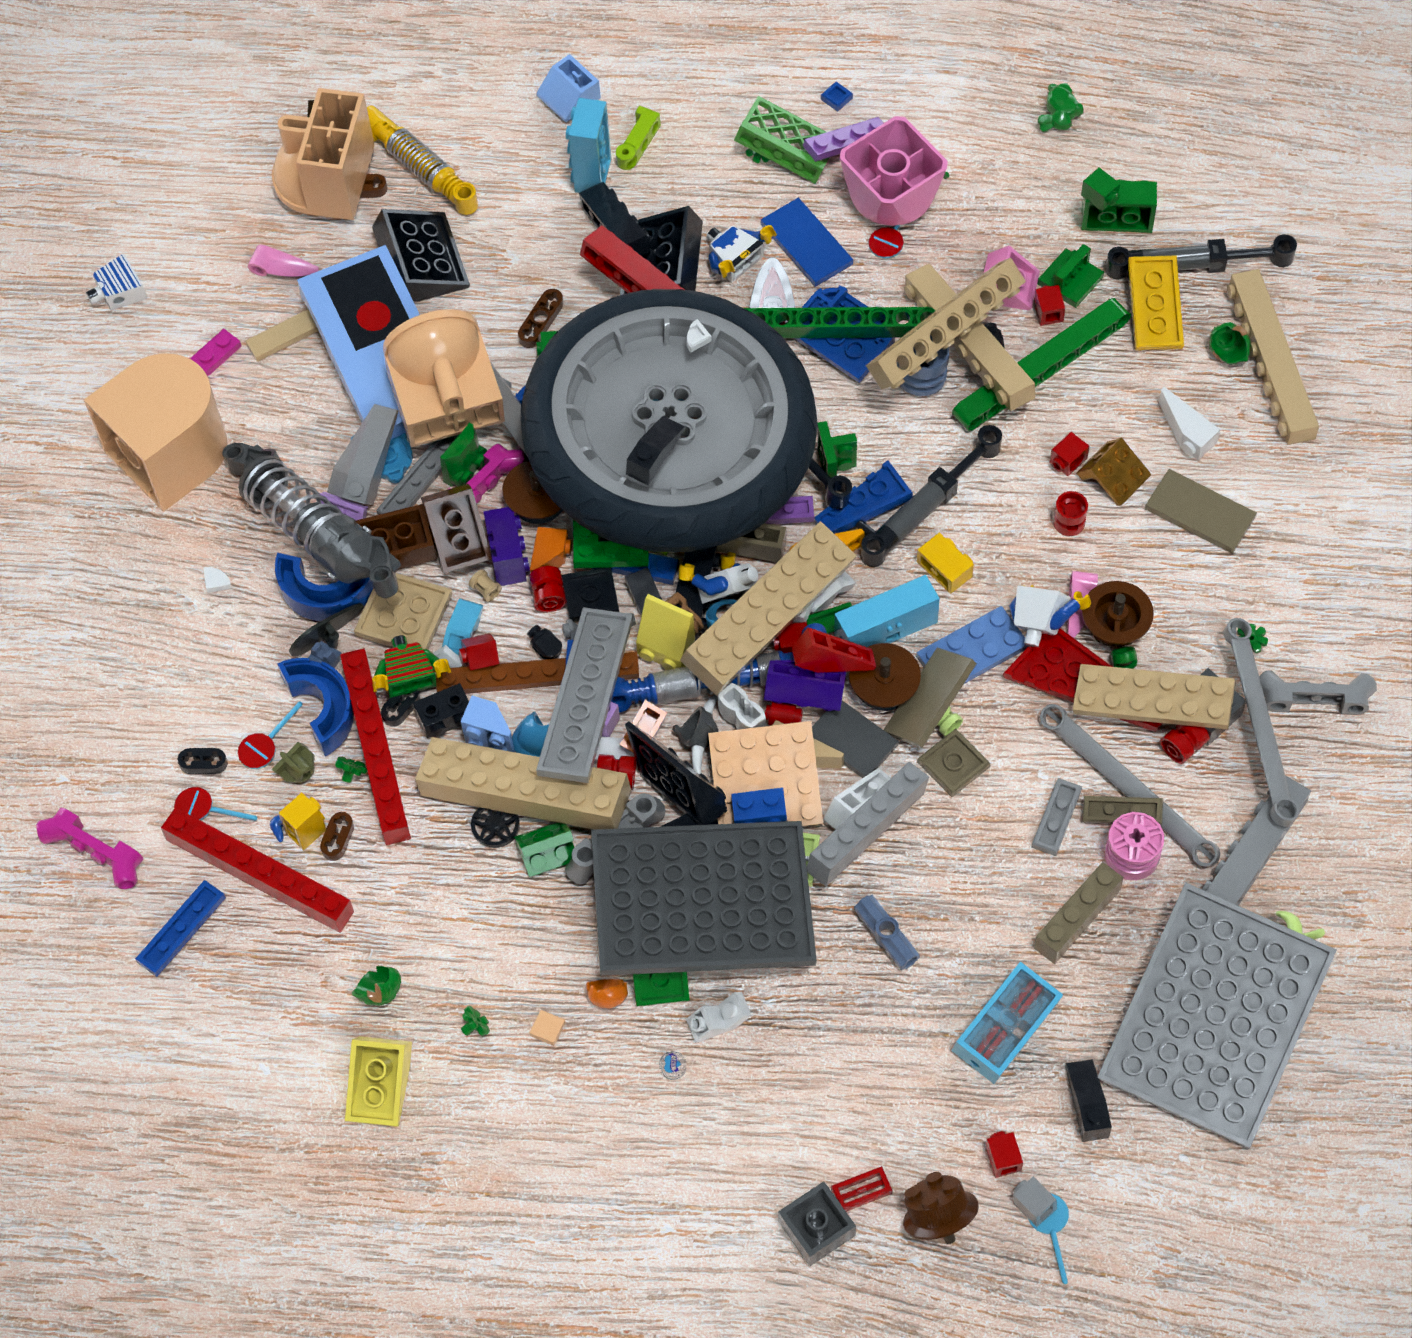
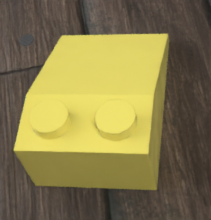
M648 594L645 598L636 640L637 654L645 661H654L661 664L666 670L686 667L680 659L686 649L695 642L694 615Z
M363 1036L352 1039L345 1121L399 1126L410 1071L412 1041Z

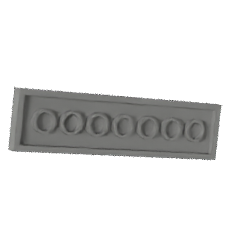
M583 607L537 765V776L589 783L633 623V614Z

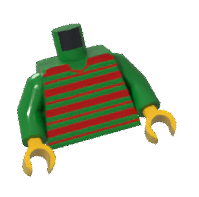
M404 635L396 636L391 640L393 648L385 650V658L379 661L372 678L373 691L377 692L378 688H385L389 693V698L417 690L436 687L435 672L437 678L441 677L442 672L451 673L448 660L439 659L428 649H423L418 642L408 644Z

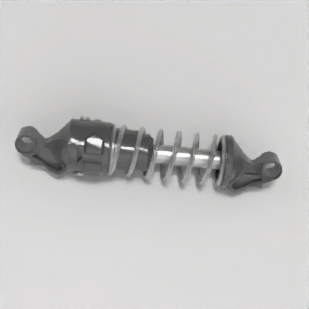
M235 442L230 443L223 449V457L230 471L235 475H241L238 486L240 496L248 504L252 505L254 509L261 510L265 518L272 519V523L276 527L282 528L286 536L293 537L298 546L305 547V551L328 570L329 577L347 584L369 577L379 597L389 598L396 594L398 582L395 570L401 564L399 560L391 555L383 537L372 536V531L368 527H361L356 523L355 519L343 514L337 506L332 505L326 497L321 496L314 487L309 486L303 478L298 477L292 469L287 468L280 460L275 449H263L258 444L250 446ZM294 480L296 486L288 489V481ZM305 489L307 496L299 498V490ZM316 498L317 502L310 503V499ZM273 506L272 513L268 514L265 509ZM277 506H279L283 511L275 514ZM284 515L283 522L279 523L276 518ZM288 515L294 519L290 523H286ZM294 524L293 533L289 532L287 527H290Z

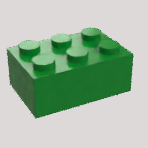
M1117 180L1120 183V197L1113 206L1109 205L1103 211L1083 197L1081 230L1152 233L1157 208V182Z

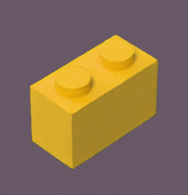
M940 532L917 550V563L950 594L973 577L974 564L972 559L967 554H962L956 548L954 542L948 537L945 538Z
M301 792L279 812V816L286 835L304 851L326 831V827L324 824L325 817L320 812L321 805L313 797L307 798Z

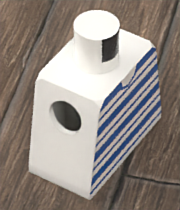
M121 254L94 272L93 277L97 287L86 291V295L92 305L104 299L112 310L147 299L144 286L125 254Z

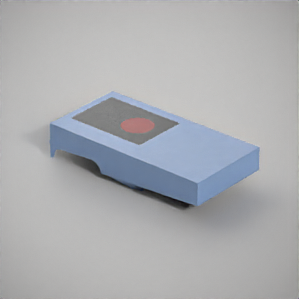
M386 245L297 279L301 299L305 302L321 334L326 350L361 422L364 421L374 404L399 410L387 375L383 343L389 333L397 326L420 314ZM399 411L391 439L406 433Z

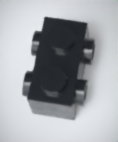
M458 683L413 702L415 713L426 737L441 736L449 729L456 726L462 727L461 719L469 700L461 683Z

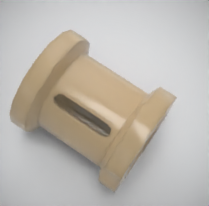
M484 569L476 572L469 581V586L472 589H477L483 595L486 602L494 600L502 590L501 585L492 581Z

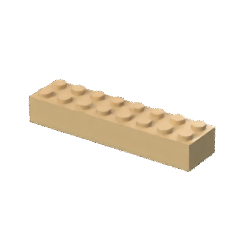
M820 521L686 649L680 661L717 696L850 567L857 555Z
M436 737L431 738L415 778L419 792L424 797L594 830L618 829L631 792L627 773L593 767L589 783L537 776L536 771L540 757Z

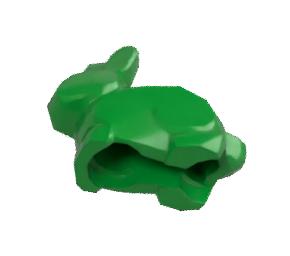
M1067 83L1060 85L1049 84L1046 109L1050 114L1039 116L1040 130L1042 132L1052 128L1068 130L1072 126L1071 120L1083 114V105L1078 103Z

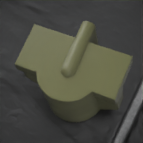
M297 742L288 753L280 752L282 759L272 768L287 783H302L310 779L314 774L315 755L305 744Z

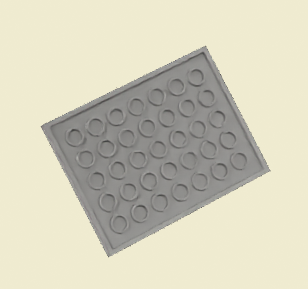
M1185 882L1097 1078L1104 1083L1250 1149L1337 949Z

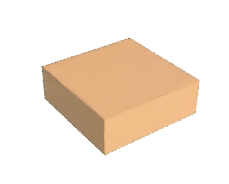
M540 1010L529 1034L533 1038L555 1046L566 1023L565 1019Z

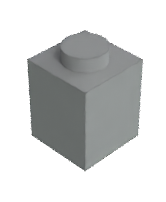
M1034 1176L1028 1181L1023 1180L1015 1187L1013 1194L1014 1204L1036 1227L1057 1210V1200Z

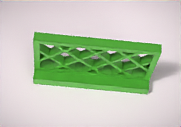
M759 95L734 138V141L815 184L830 158L815 162L803 147L805 139L827 133L826 131ZM758 105L767 109L769 113L760 114ZM778 118L788 120L789 124L781 125ZM772 119L775 126L766 127L764 120ZM758 121L760 128L749 122ZM798 129H805L810 135L801 136ZM792 130L795 137L787 138L784 131ZM778 132L781 139L775 137L770 133ZM799 143L801 150L790 144Z

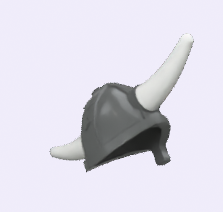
M715 694L708 699L703 707H698L682 727L674 725L672 728L678 734L681 743L691 747L693 769L698 774L702 773V757L705 748L710 746L708 733L719 732L712 715L714 706L718 701V695L716 696Z

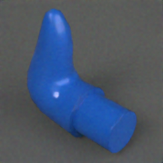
M277 815L270 821V829L281 843L284 839L283 824L280 816Z

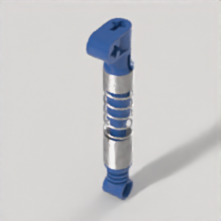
M812 623L804 627L801 635L807 627L824 633L827 632L822 624ZM773 651V653L759 654L731 683L739 687L747 685L750 689L753 684L760 683V686H765L770 660H794L793 652ZM681 667L673 670L668 669V671L663 670V672L649 673L647 677H643L644 681L638 678L637 682L632 679L631 683H628V680L617 677L611 702L618 704L619 713L629 709L632 702H635L636 705L638 701L644 703L647 700L653 704H662L670 701L675 702V700L699 698L701 689H707L710 695L713 692H710L709 688L687 667Z

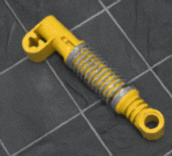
M370 105L367 107L374 142L379 139L384 144L385 149L394 158H397L401 164H404L405 167L411 170L432 190L437 193L441 192L455 204L456 210L460 214L469 215L477 210L478 200L473 184L463 182L455 175V171L450 165L410 133L408 129L396 125L375 106Z

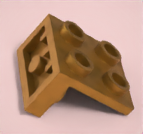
M1121 437L1107 441L1077 472V475L1081 480L1096 479L1112 500L1120 506L1151 476V473Z

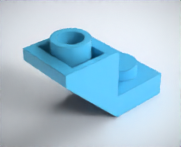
M460 598L447 625L442 647L448 646L459 656V649L462 648L461 640L471 638L473 632L478 629L484 605Z

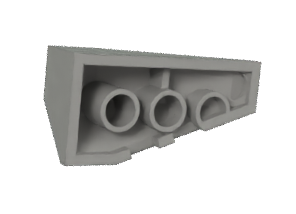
M377 404L373 405L334 466L327 490L328 493L358 503L374 505L399 410Z

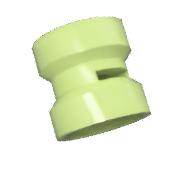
M949 706L937 724L940 733L943 736H947L955 728L958 729L963 722V718L957 713H952Z

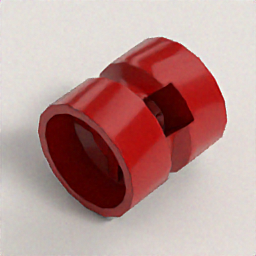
M1076 491L1064 492L1056 501L1053 524L1055 529L1064 536L1078 535L1085 527L1088 502L1081 493Z
M543 566L530 573L529 578L533 591L534 606L537 611L554 612L566 605L561 570L558 567Z
M1176 725L1175 730H1170L1160 739V744L1168 757L1178 764H1184L1194 755V750L1201 749L1209 741L1210 737L1205 727Z
M599 754L597 768L627 773L631 790H633L636 775L635 757L620 756L619 759H616L614 755Z

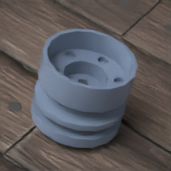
M949 347L944 350L942 348L938 350V356L928 363L924 361L920 365L921 370L917 373L905 376L903 378L905 382L900 387L916 396H928L941 390L947 378Z

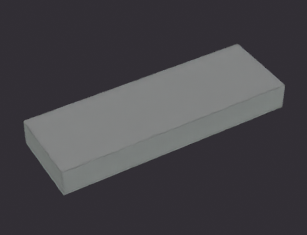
M1060 778L1057 779L1031 848L1057 856L1083 786Z

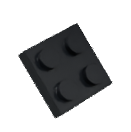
M611 567L562 575L569 619L577 622L580 620L583 607L619 612Z

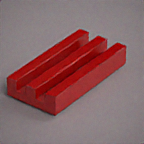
M882 1166L831 1186L832 1193L846 1212L893 1194ZM877 1176H880L881 1178L880 1180L875 1181L873 1183L864 1185L842 1195L840 1194L841 1190L847 1189L849 1187L865 1182ZM881 1186L885 1187L873 1193L867 1194L855 1200L844 1203L845 1200L851 1199L853 1197L869 1192Z

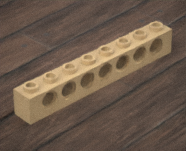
M1012 258L995 264L866 364L881 390L888 387L895 389L905 382L903 378L921 370L920 365L924 361L928 363L938 356V350L941 348L944 350L953 345L956 336L961 337L971 330L970 325L974 322L978 324L988 317L986 313L989 310L994 311L1004 304L1003 300L1006 297L1009 299L1020 292L1019 287L1026 281Z

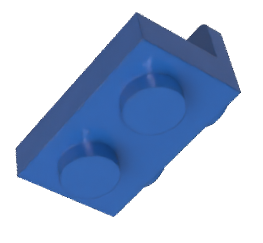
M783 787L731 794L735 824L787 821Z

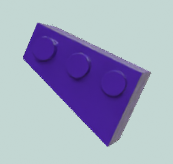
M509 507L483 511L496 582L501 586L527 582L525 572L530 571L528 557L522 556V551L526 550L524 537L518 536L517 531L522 529L520 516L514 515V512Z
M770 660L764 700H770L774 703L796 704L800 707L822 708L826 711H840L846 672L816 673L796 666L795 660Z

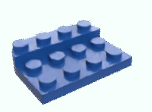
M839 285L838 288L818 289L802 308L868 306L848 294L847 288ZM881 320L875 322V324L878 325L884 323V321ZM806 321L803 325H809L812 322ZM829 321L827 324L832 325L836 321ZM853 321L850 324L855 325L860 323V321ZM794 338L858 383L869 372L866 364L895 343V338Z

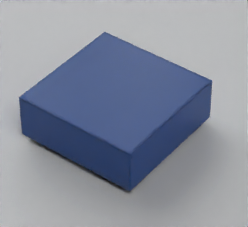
M837 81L821 94V100L837 112L853 99V93Z

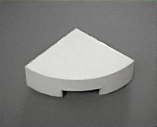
M698 319L690 325L686 338L690 353L711 342L712 336Z
M213 567L203 568L207 593L232 589L230 580L223 571Z
M446 645L433 652L439 659H447L450 668L462 666L460 657Z

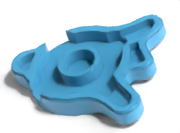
M406 433L390 441L381 478L387 479L391 483H399L412 463L413 454L407 441Z

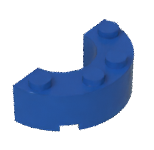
M277 552L275 575L281 594L287 605L300 616L314 621H322L352 605L362 603L364 606L366 605L374 588L369 577L349 584L338 580L328 585H316L305 578V570L301 558Z
M293 658L277 663L281 677L292 697L301 694L313 695L323 701V710L315 720L310 722V726L324 756L331 754L349 735L354 719L350 693L344 678L329 664L323 661L321 663L311 661L310 658Z

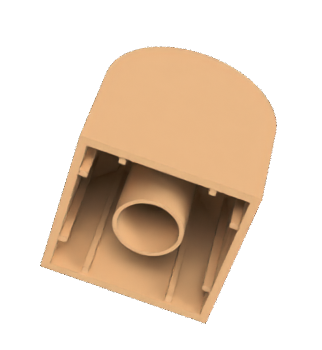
M169 353L144 357L131 364L84 399L104 452L163 512L212 476L224 460L222 452L228 445L227 435L209 379L204 370L187 357Z

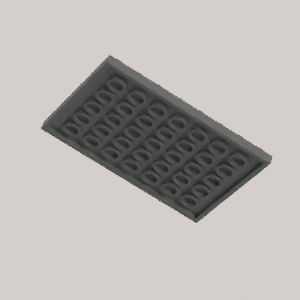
M802 821L591 830L600 976L816 966L817 958Z

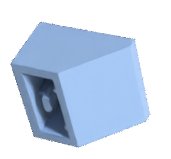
M570 54L551 67L536 93L537 97L564 122L571 120L572 107L577 106L578 98L599 100L601 98L599 80Z
M472 695L461 719L465 743L515 752L511 731L496 702Z

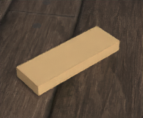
M307 309L245 340L258 362L319 330Z

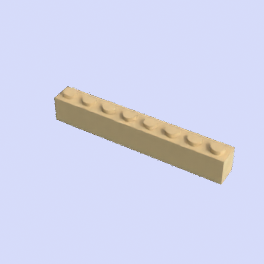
M930 263L905 275V293L909 299H913L917 303L918 307H931L937 310L957 295ZM974 322L970 325L971 330L968 333L954 338L955 343L953 346L956 348L961 359L964 358L969 363L972 372L982 378L985 387L991 389L995 393L998 402L1001 405L1004 404L1010 412L1035 399L1034 381L982 322L978 324Z
M1260 269L1232 274L1230 284L1227 285L1228 297L1230 299L1233 298L1235 315L1237 318H1240L1241 326L1247 331L1250 338V355L1255 357L1257 374L1259 377L1262 376L1264 381V393L1267 397H1270L1272 414L1274 417L1277 416L1279 421V433L1281 437H1285L1287 445L1315 440L1319 424Z

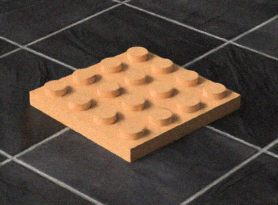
M811 721L708 733L714 787H720L726 795L727 812L718 818V824H735L731 794L783 787L787 821H802V827L823 825Z

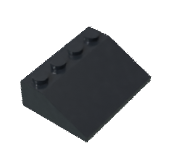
M685 206L638 219L640 228H645L650 237L648 242L650 252L642 257L666 274L685 290L696 291L703 225L701 218L690 206ZM622 288L620 289V295L627 294Z
M381 209L372 226L378 247L386 245L413 301H421L469 288L470 283L445 212Z
M630 721L625 723L642 778L698 825H709L727 812L726 795L720 787H714L710 784L704 774H698L691 764L686 760L682 761L672 748L665 747Z

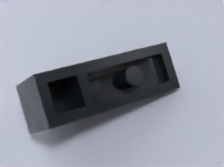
M662 416L640 438L628 456L626 475L649 486L685 430V426Z
M1093 1059L1066 1063L1082 1142L1109 1138L1112 1129L1110 1116L1099 1078H1097L1098 1074Z

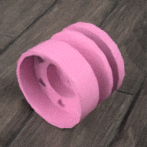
M1130 812L1121 815L1113 822L1109 829L1105 847L1107 865L1124 877L1123 879L1137 881L1147 878L1157 868L1164 846V833L1161 825L1153 817L1145 813Z

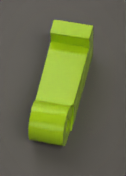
M639 105L635 111V126L624 144L619 145L615 151L617 165L620 169L631 170L636 166L661 126L660 113Z

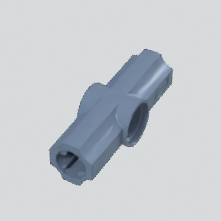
M873 894L865 896L854 906L855 912L875 936L876 943L886 950L900 970L908 969L914 965L920 958V954L899 929L897 920L887 914ZM889 929L893 934L883 935L881 931Z

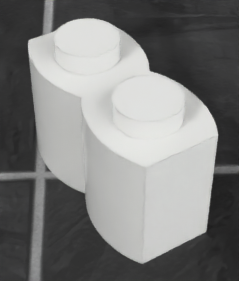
M731 683L718 694L720 714L726 721L734 724L737 730L766 726V716L763 709L757 703L748 700L747 694L741 687Z

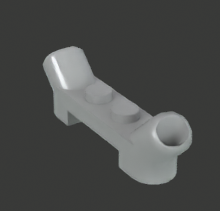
M1272 670L1264 671L1259 676L1267 708L1271 712L1289 713L1292 704L1340 705L1341 714L1358 715L1369 710L1368 698L1377 691V684L1374 678L1364 673H1361L1349 685L1336 684L1334 682L1317 684L1308 681L1287 683Z
M643 793L635 796L625 805L626 809L623 812L618 829L648 827L652 823L661 821L666 811L664 804L660 799L650 794ZM585 838L576 845L572 852V859L565 868L569 879L576 884H586L594 873L591 838L589 840Z

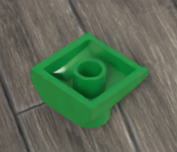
M470 422L440 456L443 482L451 487L465 485L473 478L477 469L485 465L483 455L487 452V449L479 445L474 425Z

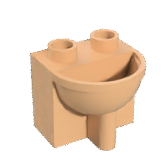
M318 88L310 117L284 115L278 120L277 124L282 146L276 155L273 165L272 182L279 199L286 206L297 212L354 220L375 146L364 93Z
M453 309L427 312L403 322L386 337L383 343V353L387 375L411 448L458 435L469 422L474 425L475 430L505 422L503 399L477 320L473 315L465 311Z

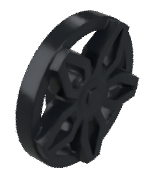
M480 807L474 812L471 819V830L473 836L480 844L490 848H499L511 843L514 837L517 836L520 829V821L517 814L504 812L501 815V811L492 814V810L488 809L489 816H487L486 814H481L487 809ZM512 816V817H511L510 819H508V820H505V819H504L505 817ZM477 819H485V822H480ZM515 821V828L511 833L508 826ZM475 825L483 828L480 836L476 831ZM504 831H506L508 837L505 836V835L502 834V833H503ZM488 832L489 835L484 838L485 833ZM495 836H498V838L502 839L501 841L497 842L490 841Z

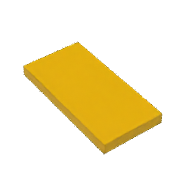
M1177 256L1129 257L1128 269L1135 350L1183 349L1184 337Z

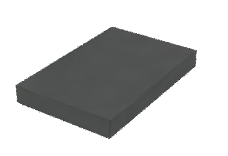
M843 700L840 711H826L812 726L813 738L844 753V765L862 778L876 770L899 744L898 740Z

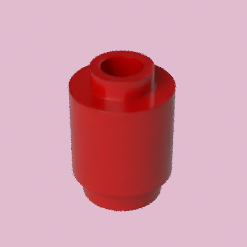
M772 702L771 706H766L765 716L768 726H773L776 720L784 724L802 721L803 709L797 708V705Z

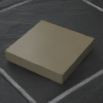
M956 728L917 759V763L951 797H954L990 768L991 764Z

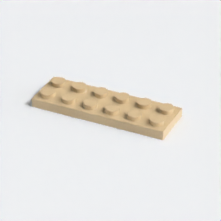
M1081 664L1073 713L1076 715L1228 730L1236 682L1235 678Z

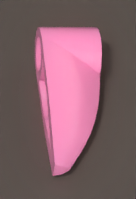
M258 245L248 264V269L259 276H266L268 273L297 277L319 271V267L266 245Z
M1072 571L1069 597L1074 599L1073 595L1076 591H1080L1082 596L1085 597L1086 594L1097 586L1098 574ZM1079 609L1067 620V634L1073 638L1085 625L1082 610Z

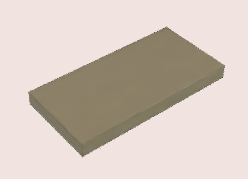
M1168 469L1145 505V510L1232 554L1257 515V512L1171 469Z
M937 647L921 671L918 690L907 702L899 705L884 731L896 739L923 748L977 663L971 658Z

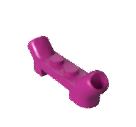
M497 443L483 455L485 466L466 483L473 490L476 504L488 489L496 486L504 474H508L514 467L525 462L524 451L521 449L507 450Z
M61 807L54 817L39 820L36 824L38 838L43 844L67 840L78 852L86 851L91 854L90 857L97 863L110 865L112 867L114 885L119 889L132 888L138 882L136 869L144 860L142 855L122 841H119L113 849L82 830L84 826L79 816Z

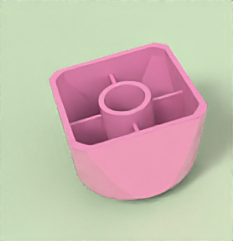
M900 116L891 118L846 146L840 152L844 177L856 209L867 219L878 224L890 226L910 223L921 217L929 209L948 165V161L905 117Z

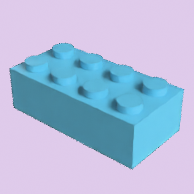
M578 98L577 106L572 107V124L567 126L566 139L569 140L567 153L571 154L569 159V168L572 169L570 180L574 183L576 193H580L601 182L606 183L612 160L606 101Z

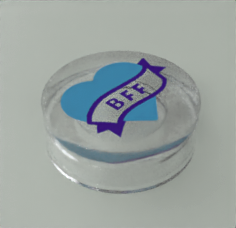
M669 1051L663 1054L659 1061L661 1074L670 1080L681 1078L686 1072L685 1057L677 1051Z

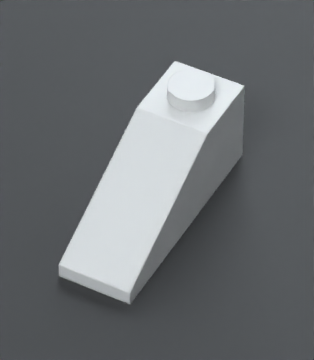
M1166 387L1161 389L1159 405L1179 446L1187 455L1199 460L1218 442L1220 429Z
M878 767L834 797L823 820L836 830L888 782L891 777Z

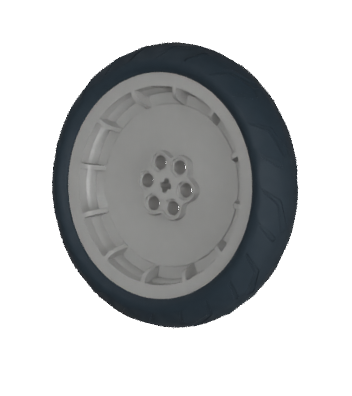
M652 289L631 292L613 297L577 315L554 334L535 361L528 377L521 403L523 445L535 476L551 500L579 525L614 543L653 552H690L719 546L746 535L763 525L787 503L800 485L813 457L818 428L815 399L809 377L801 361L785 339L759 316L726 299L683 289ZM698 319L712 336L711 342L690 353L686 343L687 333L690 325ZM662 416H665L685 426V430L681 434L685 438L679 437L648 486L626 475L627 458L640 438Z

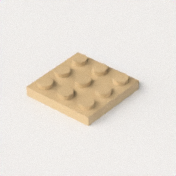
M396 573L398 582L396 594L389 598H381L373 588L356 625L354 634L357 637L393 647L391 640L394 637L404 635L408 644L418 642L423 649H429L452 597V589Z

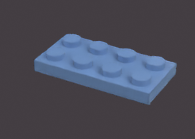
M1000 606L916 652V657L922 666L925 667L938 647L973 659L977 664L965 681L967 683L1023 652L1028 645L1024 644V635L1014 625V622L1004 608Z

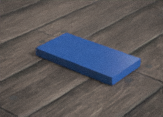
M799 197L761 219L762 227L772 225L777 234L776 237L773 236L772 238L814 287L853 265V258Z

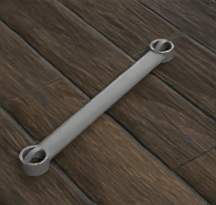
M1234 618L1228 622L1223 634L1225 640L1232 646L1273 804L1270 816L1276 824L1284 827L1290 826L1297 819L1300 811L1298 804L1291 799L1249 637L1252 633V628L1244 619ZM1236 627L1244 632L1245 637L1236 636ZM1283 806L1291 811L1292 818H1285L1283 816Z
M1050 704L1043 708L1040 714L1043 726L1056 732L1127 797L1159 798L1068 717L1064 708L1056 704ZM1057 708L1060 710L1062 719L1052 712L1051 709ZM1047 714L1058 723L1057 726H1049L1047 724ZM1164 802L1163 824L1161 828L1192 854L1194 861L1200 866L1211 867L1218 863L1221 853L1217 844L1206 840ZM1202 845H1211L1214 848L1215 856ZM1198 850L1204 853L1211 862H1201L1197 856Z

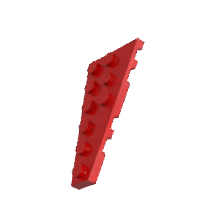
M1060 628L1056 635L1042 634L1039 647L1028 646L1003 673V678L1074 703L1081 664L1113 666ZM1120 719L1154 732H1157V730L1164 724L1157 722Z

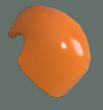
M604 979L586 983L589 1000L593 1005L602 1009H612L622 1004L628 996L627 983L622 979Z

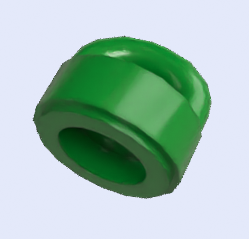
M1120 647L1111 652L1114 667L1134 669L1137 666L1138 660L1134 647ZM1131 662V663H1130L1129 665H1127V666H1120V664H1125V663Z

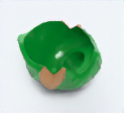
M1228 322L1217 325L1212 329L1209 349L1213 356L1219 359L1221 363L1229 365L1248 361L1251 343L1247 331L1242 326Z
M376 966L377 972L368 971L359 981L351 995L366 1005L381 1006L388 1004L395 998L401 985V975L397 969Z

